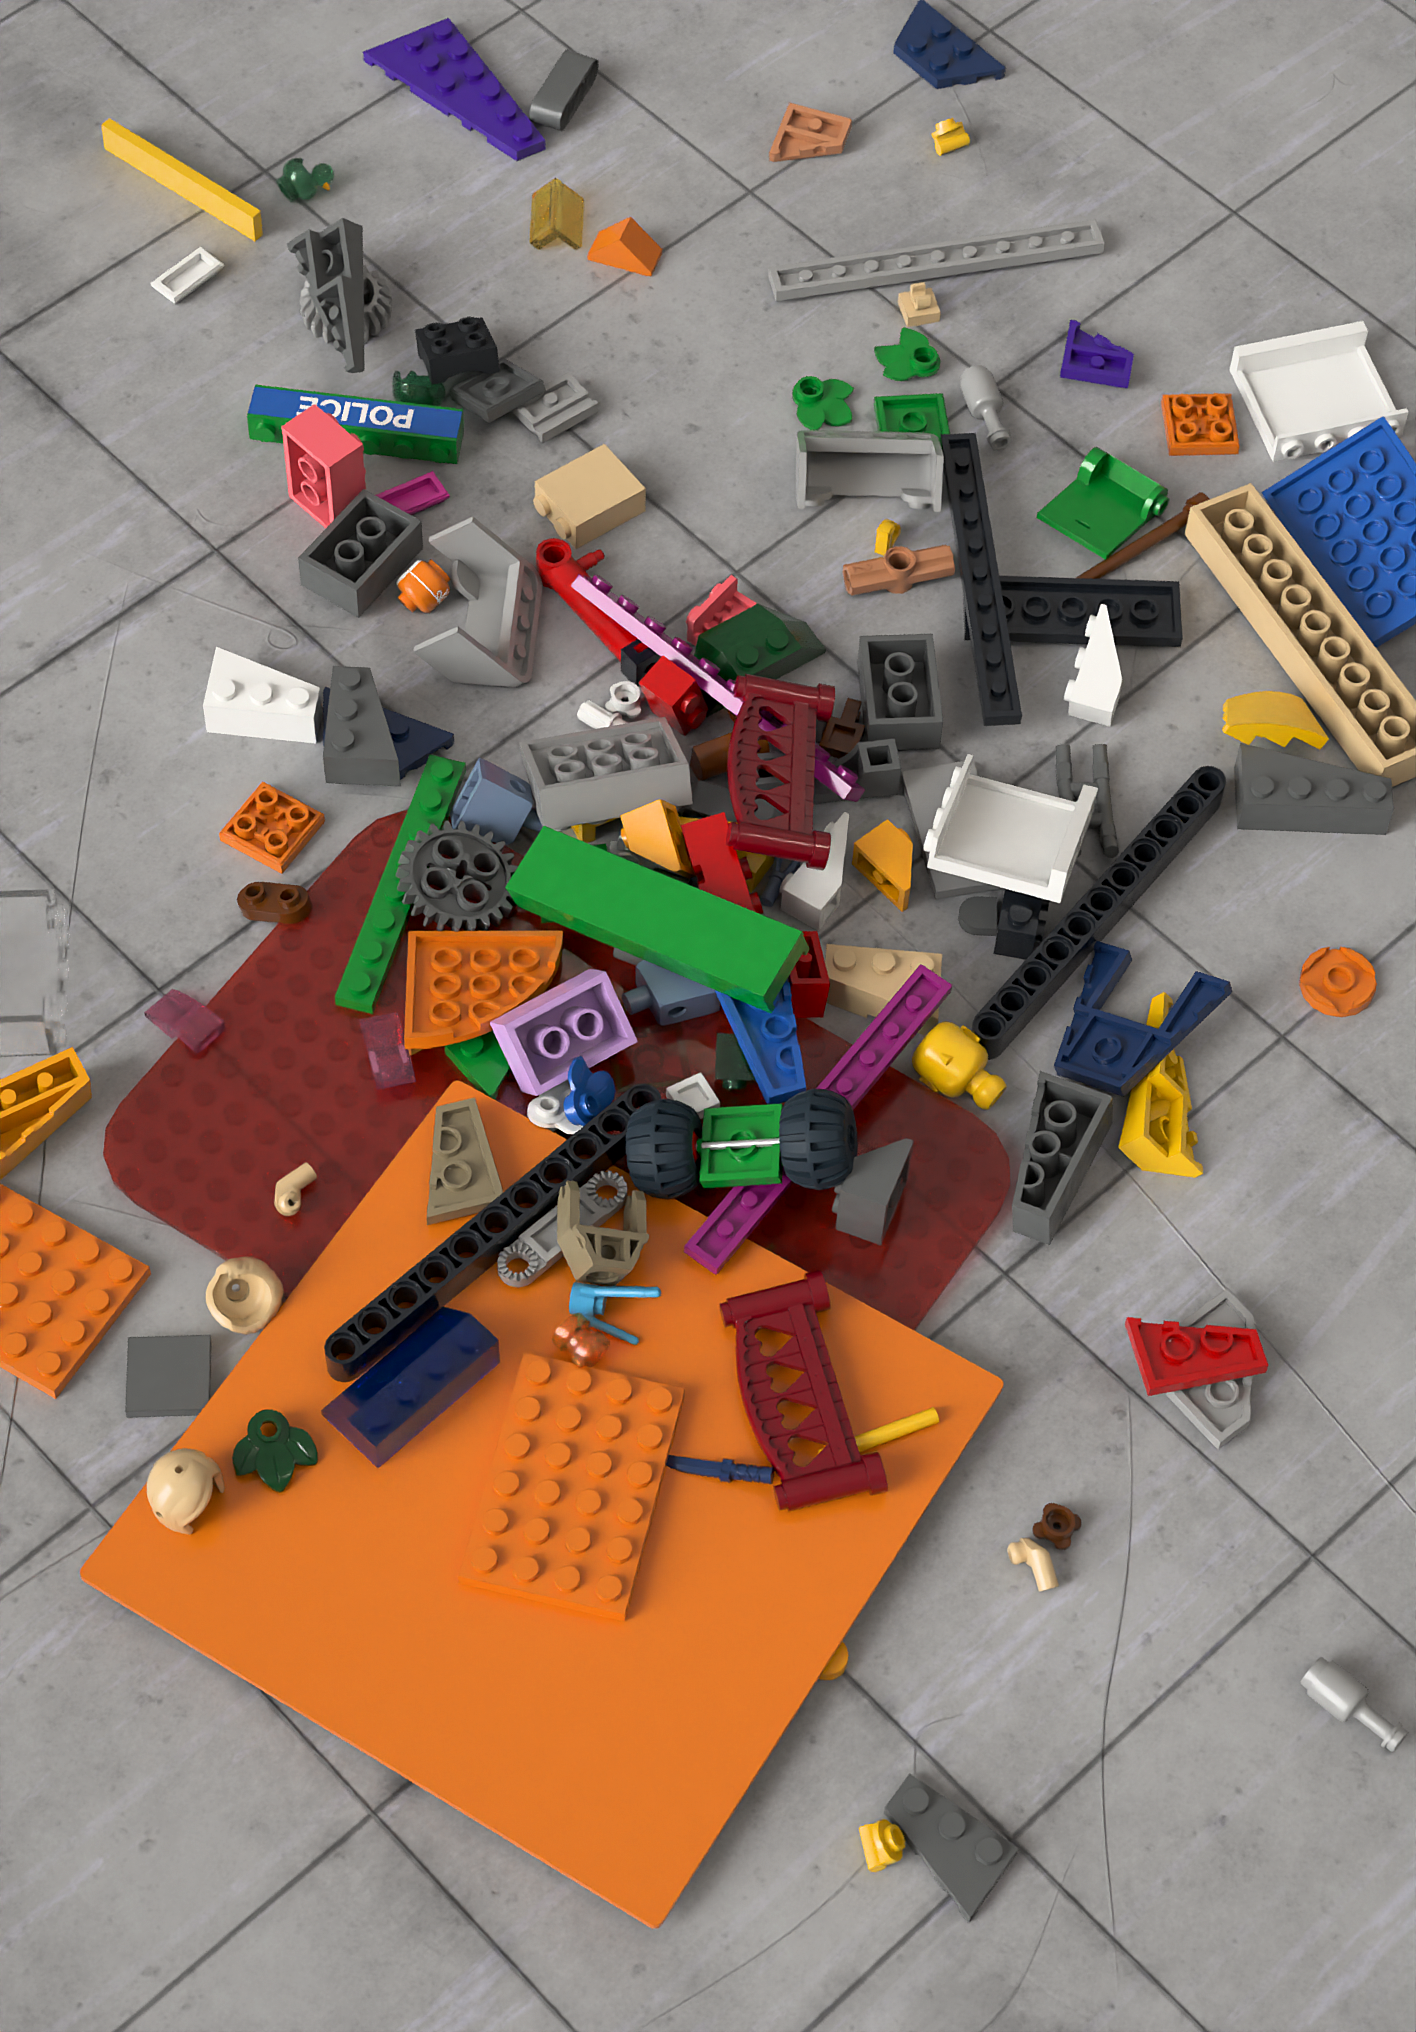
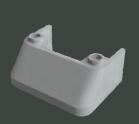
M803 430L797 432L796 500L798 509H805V505L822 506L825 500L831 499V495L902 497L903 501L909 502L910 508L927 509L932 504L934 512H941L944 455L938 436L917 432Z
M470 517L430 536L429 543L453 562L451 575L453 587L469 600L465 631L457 626L414 646L413 652L453 683L517 687L528 682L532 676L542 594V580L536 568L475 517Z

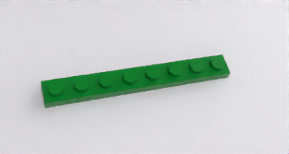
M429 755L335 994L336 1005L373 1014L415 905L414 903L403 904L402 900L406 892L397 891L400 878L396 877V872L400 865L398 861L402 851L405 850L408 840L414 841L419 830L427 834L430 824H434L442 831L444 822L448 820L465 776L466 763Z

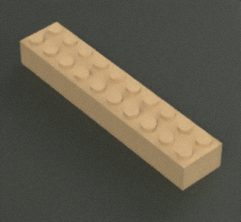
M1252 483L1190 507L1185 536L1356 768L1361 772L1390 778L1392 780V787L1415 778L1416 700Z

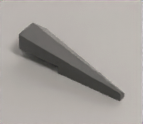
M342 218L320 233L308 229L288 242L287 247L291 253L295 254L299 262L297 269L300 274L306 277L310 285L308 292L325 328L331 330L335 338L333 342L335 349L342 353L347 363L344 367L346 372L360 373L365 371L363 226Z

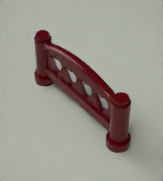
M745 674V676L738 675L735 681L733 696L740 698L743 704L733 726L727 761L729 792L737 823L729 824L726 845L733 846L734 850L804 862L807 868L823 871L829 857L831 834L817 830L813 831L816 721L828 723L835 701V686L819 683L817 687L750 674ZM768 711L787 726L772 731H764L758 725L762 721L759 712ZM766 740L786 755L768 761L762 760L757 755L761 749L757 741ZM764 769L782 781L784 785L769 790L759 789L756 786V782L759 781L760 777L756 770ZM755 800H766L781 811L783 815L768 820L758 819L754 814L758 810Z
M817 1270L805 1273L802 1280L726 1299V1302L719 1303L724 1327L733 1326L736 1329L737 1377L749 1424L764 1455L781 1479V1484L773 1486L779 1511L787 1509L790 1512L869 1491L871 1496L888 1492L886 1474L879 1452L873 1451L861 1455L859 1453L816 1315L818 1312L831 1309L828 1289L822 1271ZM761 1329H768L793 1337L775 1355L766 1357L761 1354L762 1342L755 1335ZM771 1365H780L804 1373L785 1392L776 1393L771 1389L773 1378L767 1375L766 1370ZM783 1401H790L814 1408V1410L797 1428L789 1430L783 1427L784 1415L778 1411L777 1406ZM793 1438H802L826 1445V1447L807 1466L799 1467L793 1462L795 1451L789 1448L788 1443Z

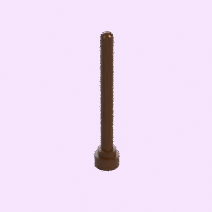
M1197 493L1186 501L1182 512L1076 578L1101 579L1185 527L1190 507L1210 500L1209 497L1204 493Z

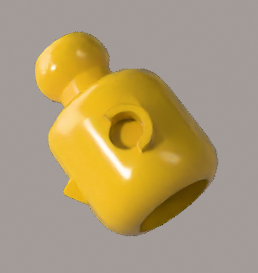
M940 1022L923 1038L912 1055L913 1068L921 1076L919 1080L936 1094L940 1091L947 1097L955 1098L967 1091L973 1096L974 1103L979 1108L989 1110L1007 1088L1003 1078L998 1075L989 1074L984 1070L988 1063L987 1051L979 1043L981 1039L964 1025L960 1028L953 1022Z

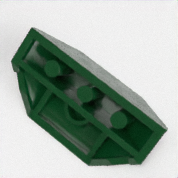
M756 604L698 635L694 656L699 660L705 658L715 664L720 669L718 675L726 681L729 679L736 681L738 675L745 676V674L777 680L823 655L826 649L806 622L761 604ZM700 688L709 709L706 712V718L725 708V706Z

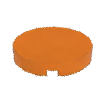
M1325 947L1309 955L1301 969L1299 986L1303 998L1314 1009L1329 1016H1352L1366 1009L1374 998L1377 986L1376 973L1373 965L1364 955L1353 949L1340 947L1338 950Z

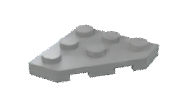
M1226 1288L1180 1322L1179 1326L1204 1328L1206 1325L1254 1329V1315ZM1252 1376L1165 1393L1217 1449H1220L1249 1426L1251 1420L1250 1392Z

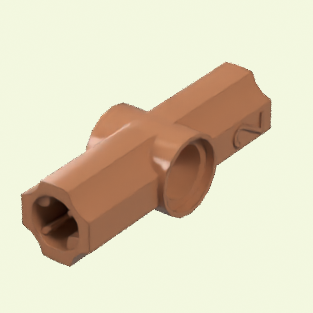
M946 544L915 551L907 547L895 546L887 550L884 557L843 565L844 585L847 593L851 596L883 589L891 593L902 594L909 591L913 583L953 576L955 573L953 553L950 546Z

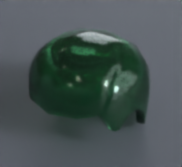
M396 370L393 374L392 394L396 401L440 406L445 400L446 389L443 383L432 385L429 376L417 375L412 370L403 379L399 371Z

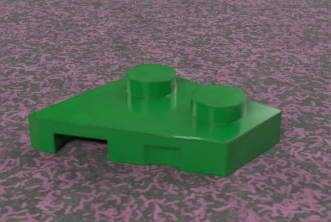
M494 1031L463 1042L444 1046L445 1054L478 1091L495 1100L498 1096L499 1087L505 1077H509L512 1070Z

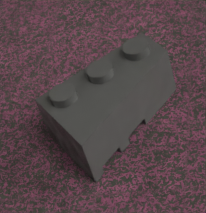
M333 666L323 750L326 783L401 786L398 757L370 667Z

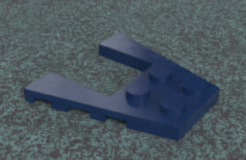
M1096 941L1094 945L1095 954L1091 965H1087L1083 977L1085 984L1081 996L1076 998L1073 1007L1075 1014L1071 1026L1066 1028L1054 1068L1059 1076L1124 1097L1232 993L1230 981L1196 971L1159 1029L1101 1011L1100 1009L1132 962V957L1129 950Z

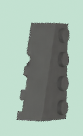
M1240 743L1234 766L1237 829L1386 835L1394 811L1392 780L1390 778Z
M1040 1071L1036 1097L1034 1098L1029 1131H1027L1023 1160L1020 1165L1012 1203L1013 1232L1050 1245L1113 1123V1096Z

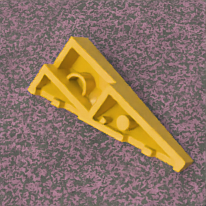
M1166 992L1152 998L1146 1025L1159 1029L1168 1015V1009L1173 1005V1000ZM1175 1049L1131 1090L1118 1148L1142 1171L1195 1178L1203 1174V1166L1194 1160L1192 1147L1198 1143L1196 1132H1189L1187 1113L1192 1110L1184 1061L1181 1056H1176Z

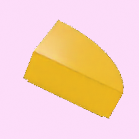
M884 519L881 522L876 533L875 553L884 556L886 551L894 546L901 533L899 524L889 519Z

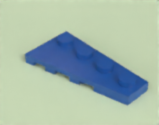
M788 978L773 1002L775 1008L772 1013L714 990L766 1103L780 1104L787 1102L796 1094L806 1091L801 1050L797 1040V1025L795 1014L793 1015L792 994Z

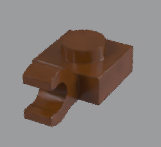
M847 698L841 718L830 717L819 746L827 751L831 757L842 758L858 742H862L865 725L858 723L861 716L859 710L862 701Z

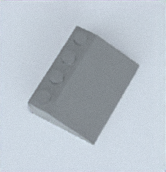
M665 717L519 742L537 815L542 827L547 826L556 831H564L571 826L579 824H602L608 821V819L618 818L622 814L659 799L675 805L677 810L684 805L693 804L689 763Z

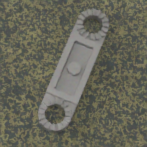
M600 1171V1174L596 1173L593 1175V1178L579 1188L580 1224L599 1227L625 1205L627 1184L622 1176L620 1177L618 1173L615 1172L614 1174L612 1171L605 1173ZM609 1185L616 1188L618 1193L617 1196H614V1199L609 1198L607 1200L604 1198L602 1200V1197H598L596 1191L602 1186ZM557 1205L523 1232L509 1247H505L503 1252H500L497 1260L498 1274L505 1284L512 1287L527 1286L564 1256L557 1242ZM517 1258L524 1259L530 1265L528 1270H524V1273L520 1272V1274L509 1271L506 1266L511 1260Z

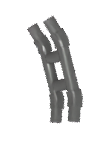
M1095 744L1092 746L1093 782L1072 783L1070 745H1057L1056 782L1059 798L1074 801V797H1079L1083 785L1098 788L1096 796L1098 813L1092 814L1088 828H1099L1100 843L1105 856L1108 858L1116 857L1119 849L1111 804L1107 745Z

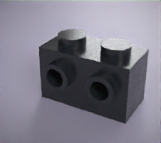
M1005 889L993 954L1026 960L1033 952L1034 942L1041 943L1043 941L1046 920H1040L1039 915L1040 911L1048 912L1050 900Z

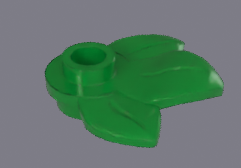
M902 328L899 345L875 346L874 348L877 360L886 367L883 371V376L891 380L905 381L915 376L929 377L936 374L940 368V357L935 348L929 346L928 338L909 328Z
M813 376L801 378L792 390L793 401L798 405L797 417L799 421L809 430H819L824 423L837 427L851 423L853 419L852 413L844 400L853 393L854 388L838 379H829L822 382Z

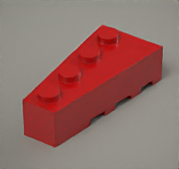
M725 812L681 825L695 875H697L699 889L756 913L764 914L758 892L750 894L746 880L752 879L753 876L747 857L739 858L737 850H734L733 846L726 845V836L730 823L727 821Z

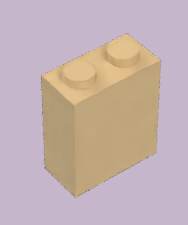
M603 444L536 480L533 503L538 513L543 517L546 516L554 524L557 534L562 539H567L575 549H578L645 512L646 488L615 454Z

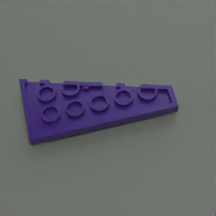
M449 18L363 51L365 63L372 67L376 64L385 70V76L393 81L399 79L410 87L411 93L445 115H454L461 120V125L469 131L477 130L487 137L489 144L515 161L546 150L544 137Z

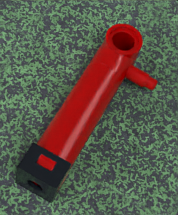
M550 538L542 541L536 549V570L541 577L542 585L553 589L621 662V672L630 682L640 686L639 681L661 656L571 587L579 574L590 577L586 571L604 559L603 551L598 549L575 560L572 557L569 544L564 540Z

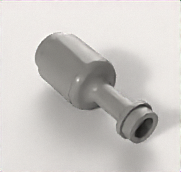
M982 365L971 366L961 375V391L971 415L976 419L985 420L989 430L986 438L988 444L994 450H1002L1011 443L1010 430L1002 427L997 415L1003 407L1002 396L991 371Z
M1320 1657L1300 1682V1684L1308 1689L1306 1694L1341 1722H1346L1350 1718H1357L1383 1739L1381 1747L1389 1749L1392 1753L1409 1733L1402 1727L1403 1725L1400 1722L1393 1726L1373 1710L1366 1702V1697L1369 1693L1368 1689L1333 1660L1328 1662L1323 1657Z

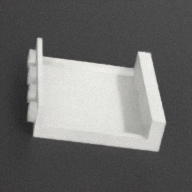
M1364 321L1234 347L1230 372L1272 462L1295 459L1299 456L1318 452L1325 453L1382 416L1386 418L1397 436L1403 434L1409 412L1407 408L1396 410L1364 346L1368 333Z
M967 754L962 768L955 767L950 787L946 788L943 797L942 807L937 809L933 829L928 830L924 844V851L930 852L927 868L1061 903L1092 818L1098 788L1083 785L1077 802L971 775L970 769L973 755Z

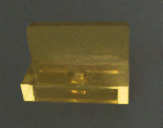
M554 178L532 194L529 243L540 250L556 238H559L574 250H578L582 247L584 199L557 178Z

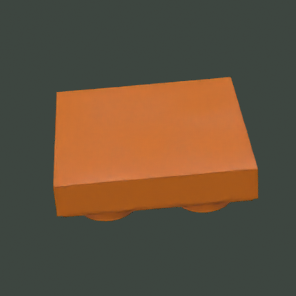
M1231 393L1162 395L1161 406L1169 456L1238 454L1240 445Z
M262 781L219 832L220 841L283 874L325 823V816L316 809Z

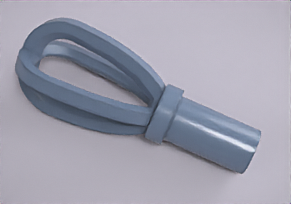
M774 857L773 871L770 873L769 881L759 898L763 905L767 907L773 906L780 893L779 889L784 878L789 873L794 874L800 867L801 862L792 860L789 866L783 872H780L784 859Z

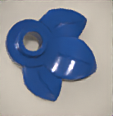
M582 1056L574 1058L568 1071L571 1092L570 1095L565 1097L563 1106L567 1119L573 1125L585 1126L612 1103L616 1093L615 1084L608 1072L597 1071L592 1073Z

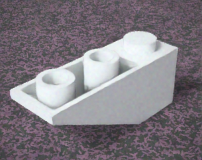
M1101 604L1097 616L1090 615L1085 631V636L1090 637L1087 648L1080 647L1074 668L1080 670L1076 680H1069L1064 700L1069 701L1068 715L1110 727L1121 695L1122 675L1107 606Z
M846 812L841 815L836 823L830 822L823 831L831 834L830 852L825 869L823 871L806 867V863L801 862L800 867L794 874L789 873L784 878L779 892L782 893L781 910L817 931L823 927L840 904L849 814Z

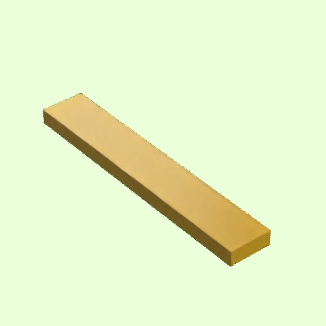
M109 118L101 124L104 147L107 151L253 241H257L263 235L261 210Z

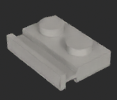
M567 372L545 384L546 392L512 410L513 414L532 433H536L539 436V441L544 443L597 413L598 402L592 400L589 397V392Z

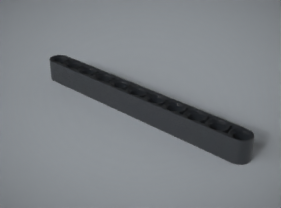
M1203 766L1190 776L978 1012L973 1020L971 1031L981 1039L979 1043L986 1049L988 1060L995 1059L1002 1054L1094 950L1096 941L1101 942L1216 813L1221 805L1226 785V777L1220 769L1214 766ZM1028 983H1035L1038 986H1033ZM1006 1008H1012L1017 1011H1009ZM983 1034H991L993 1035V1037H988Z
M645 1083L636 1084L629 1088L327 1338L324 1345L329 1375L339 1382H351L357 1379L497 1262L500 1252H503L505 1247H509L523 1232L557 1205L560 1187H565L567 1180L577 1182L578 1187L581 1188L593 1178V1175L596 1173L600 1174V1171H607L625 1156L627 1125L631 1115L636 1108L648 1102L661 1099L659 1091L652 1085ZM615 1130L621 1133L618 1135H611L607 1132ZM587 1154L592 1157L590 1159H581L578 1156ZM557 1178L563 1180V1182L555 1184L550 1183L549 1180ZM522 1203H532L534 1206L530 1208H522L518 1205ZM495 1227L504 1229V1231L499 1233H493L489 1230ZM463 1252H471L475 1254L474 1256L469 1258H463L458 1256ZM433 1277H441L445 1279L440 1283H432L428 1281ZM403 1302L414 1304V1306L405 1309L398 1307ZM375 1327L383 1329L379 1334L367 1332V1330ZM341 1353H350L353 1355L351 1358L347 1360H339L335 1358L337 1355Z

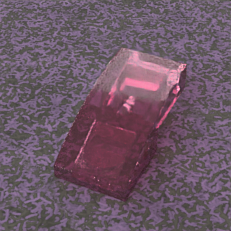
M175 989L170 990L144 1012L145 1017L171 1039L177 1036L197 1054L226 1030L225 1022L195 999Z
M398 1012L360 1019V1029L377 1090L416 1082L409 1050L405 1049L404 1032Z

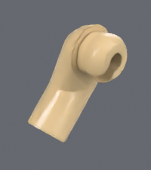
M305 1162L276 1183L274 1205L280 1214L284 1216L296 1214L301 1206V1189L317 1179L315 1171L308 1163Z
M1020 1538L1019 1542L1009 1544L1007 1551L1010 1561L1015 1565L1025 1562L1032 1567L1039 1592L1059 1586L1051 1556L1045 1548L1030 1538Z

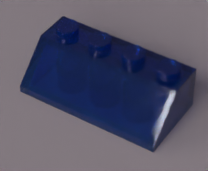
M443 1306L323 1408L321 1414L379 1468L500 1363L499 1340L470 1313Z

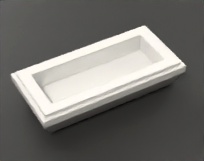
M199 247L151 282V286L171 302L177 304L219 273L224 264L202 247Z

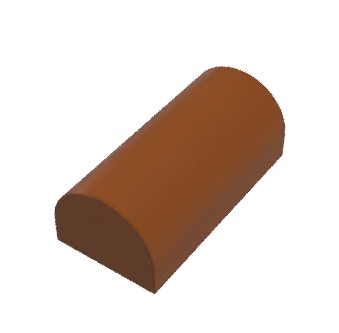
M732 732L693 746L690 767L698 780L704 781L727 772L728 749ZM757 741L761 747L757 754L770 752L768 741Z

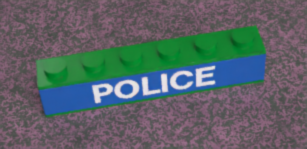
M255 384L247 414L250 440L283 443L282 426L315 404L325 413L332 414L339 425L348 433H354L358 436L364 446V454L425 460L436 463H458L464 435L463 409Z

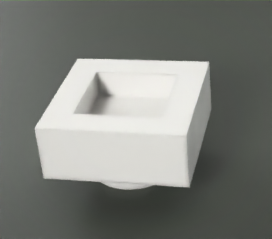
M701 1072L666 1088L667 1099L677 1100L691 1106L697 1112L700 1119L704 1117V1109L720 1108V1101Z

